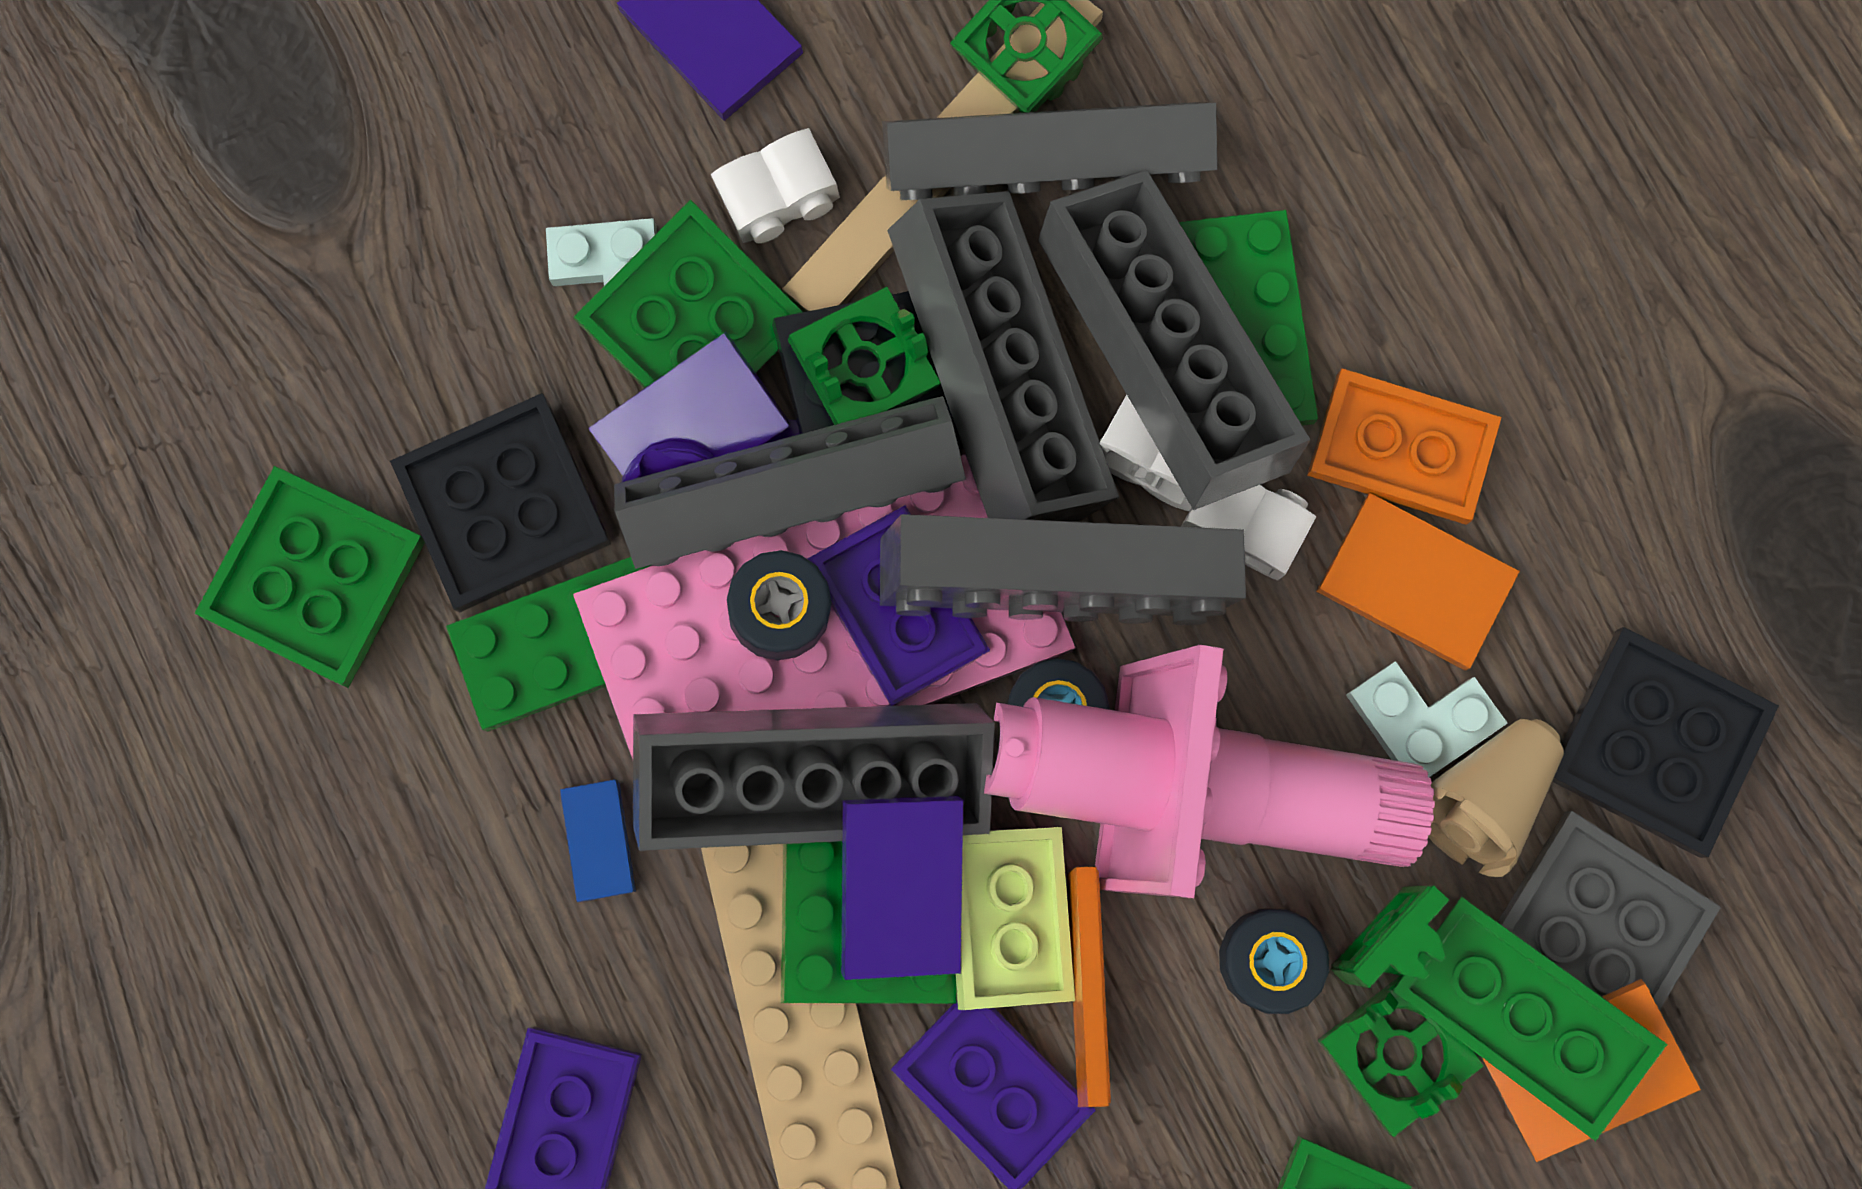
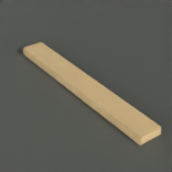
M1066 0L1094 27L1102 20L1103 11L1089 0ZM1040 3L1031 13L1030 17H1034L1044 7V4ZM1058 17L1046 30L1047 47L1062 60L1067 35L1064 23ZM1022 25L1011 35V46L1019 53L1026 54L1032 52L1040 44L1041 33L1032 25ZM1005 43L992 56L991 62L1006 48ZM1032 60L1028 62L1018 61L1005 76L1014 80L1030 81L1042 78L1049 73L1037 61ZM977 73L937 118L1018 113L1019 110L982 75ZM885 175L782 288L783 293L803 312L847 304L893 253L894 248L887 230L918 200H900V191H890L886 188ZM951 187L932 188L933 198L943 197Z

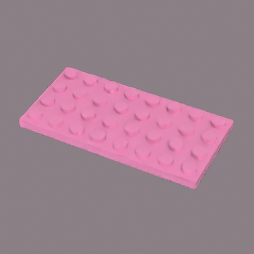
M966 454L960 456L966 480L953 483L943 491L935 493L923 491L898 498L894 503L884 507L867 506L845 512L839 518L832 521H812L789 527L785 532L776 536L763 537L760 535L737 541L721 551L710 552L704 550L680 557L669 565H653L574 593L573 596L632 759L633 714L889 706L886 697L874 676L869 672L859 654L858 648L848 631L845 630L832 605L826 631L817 644L796 658L777 661L755 655L741 645L732 631L727 608L730 583L744 563L761 553L783 550L800 554L807 559L904 505L907 506L911 515L988 518ZM987 609V616L972 618L989 647L990 652L960 670L931 684L930 687L896 706L931 705L1030 668L1038 662L1051 660L1072 652L1075 646L1062 613L1043 611V618L1017 620L1009 618V610Z

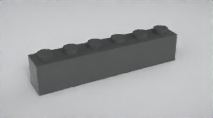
M1189 102L882 121L886 188L890 191H900V200L933 198L932 188L954 187V196L987 193L986 185L1008 184L1009 193L1041 191L1040 181L1061 180L1062 190L1090 189L1094 187V178L1115 177V180L1145 170L1149 174L1168 173L1169 183L1201 181V171L1217 170L1216 102Z
M941 396L614 484L615 514L635 569L648 565H669L682 556L704 550L710 552L721 551L737 541L760 535L763 537L776 536L785 532L789 527L812 521H832L839 518L845 512L867 506L884 507L894 503L898 498L923 491L928 493L940 492L949 488L953 483L966 480L952 420L944 397Z

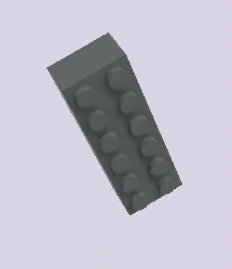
M1145 170L1051 201L1038 241L1192 509H1199L1290 473L1310 442V438L1149 172Z
M1009 191L919 199L887 231L923 334L926 337L932 360L987 517L1074 522L1086 518L1118 499L1119 495Z
M901 514L880 538V606H896V614L903 616L931 614V607L953 608V616L960 618L987 616V609L1009 610V618L1017 620L1043 618V611L1064 612V620L1073 622L1098 620V613L1119 614V622L1148 623L1153 621V615L1173 616V624L1201 625L1207 623L1208 616L1226 614L1227 607L1246 598L1244 529Z
M977 703L633 714V828L639 851L842 841L843 800L959 796L963 800V835L990 834L991 795L984 794L986 775H992L995 723Z

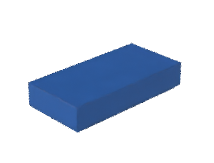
M615 779L560 789L577 902L636 892L619 780Z

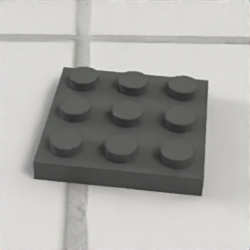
M1566 811L1502 913L1498 923L1601 997L1642 979L1660 1010L1721 906L1573 811Z

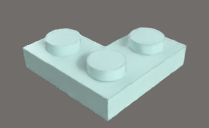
M654 219L546 228L549 281L553 286L604 282L605 286L657 233Z
M1396 661L1346 694L1390 759L1421 765L1424 767L1423 770H1427L1428 778L1508 724L1475 677L1468 679L1428 707Z

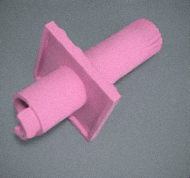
M1197 645L1120 666L1115 711L1036 697L1028 699L1023 707L996 703L994 721L1000 722L999 750L992 775H986L984 794L1009 797L1012 808L1017 811L1100 823L1095 867L1099 870L1100 890L1194 898L1195 887L1201 884L1205 873L1206 861L1205 854L1200 849L1201 839L1237 845L1250 843L1408 867L1411 866V863L1414 864L1417 861V857L1422 855V850L1426 847L1428 836L1431 834V823L1434 820L1433 808H1435V801H1433L1434 789L1431 788L1432 781L1431 778H1428L1427 770H1423L1424 767L1421 765L1264 739L1258 734L1216 727L1217 702L1223 698L1227 686V670L1222 665L1224 651L1222 648Z

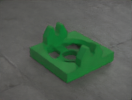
M989 0L955 36L950 45L953 50L1021 113L1036 112L1047 99L1051 101L1059 98L1063 94L1064 85L1067 81H1075L1078 78L1084 65L1083 60L1103 40V36L1096 27L1066 0ZM1030 1L1044 4V7L1034 17L1022 16L1015 18L1012 15L1017 3ZM1058 17L1063 21L1067 35L1062 60L1047 47L1046 30ZM1032 25L1041 33L1040 44L1035 50L1026 54L1015 51L1010 43L1012 33L1019 26ZM997 26H999L1005 32L1004 43L1006 48L991 62L988 56L986 40L995 35ZM1032 60L1037 61L1049 73L1042 78L1030 81L1014 80L1005 76L1018 61L1028 62Z
M888 287L789 335L788 342L834 425L900 408L937 389L941 384L926 357L928 354L926 337L923 333H916L913 314L905 309H899ZM858 321L876 323L891 331L896 337L877 346L870 341H862L852 323ZM836 332L845 348V352L842 356L841 364L828 370V360L823 355V351L830 336ZM865 349L874 353L879 362L878 372L869 378H860L854 375L848 366V357L852 352ZM905 353V375L898 388L890 393L882 378L886 362ZM849 381L856 386H866L874 401L851 400L842 395L840 385Z
M1434 885L1402 887L1333 962L1330 970L1345 984L1370 988L1384 972L1399 976L1406 975L1427 979L1429 973L1418 960V954L1423 951L1427 956L1439 962L1446 958L1439 934L1428 923L1447 904L1449 899Z
M1399 976L1318 1039V1042L1386 1132L1392 1137H1395L1417 1118L1424 1119L1437 1114L1440 1111L1439 1105L1446 1100L1456 1099L1462 1091L1463 1086L1461 1084L1484 1067L1469 1047L1393 992V988L1402 976ZM1395 1009H1407L1421 1014L1425 1020L1408 1032L1402 1029H1392L1383 1016L1390 1015ZM1370 1030L1377 1038L1374 1048L1375 1059L1361 1069L1358 1064L1357 1045L1361 1033ZM1402 1035L1410 1040L1414 1047L1413 1061L1403 1069H1393L1386 1064L1383 1058L1384 1044L1389 1038ZM1439 1035L1442 1041L1444 1060L1439 1076L1433 1082L1420 1065L1423 1057L1422 1047ZM1388 1073L1395 1076H1405L1418 1092V1095L1412 1097H1393L1379 1092L1373 1085Z

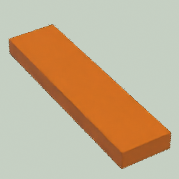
M1076 867L1067 874L1075 991L1073 1013L1078 1107H1106L1111 1103L1099 870L1096 867Z

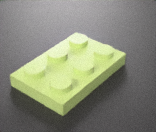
M1062 827L990 831V834L963 835L961 973L956 974L958 1010L1075 1001Z

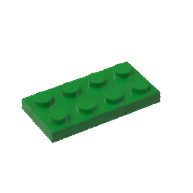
M1287 210L1179 222L1301 425L1315 424L1318 420Z
M629 557L447 625L446 628L481 729L488 732L605 688L606 684L573 594L653 565L635 569L632 558Z
M1461 896L1435 931L1440 936L1446 958L1439 962L1427 956L1423 951L1420 952L1418 960L1429 973L1427 979L1403 975L1393 988V992L1596 1141L1668 1044Z

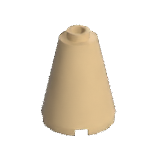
M1519 719L1435 779L1431 784V788L1434 789V820L1431 823L1432 830L1428 838L1450 858L1462 865L1468 857L1483 864L1484 866L1478 872L1480 874L1490 877H1503L1510 872L1518 861L1564 756V749L1560 743V736L1557 731L1546 722L1538 719L1532 721Z

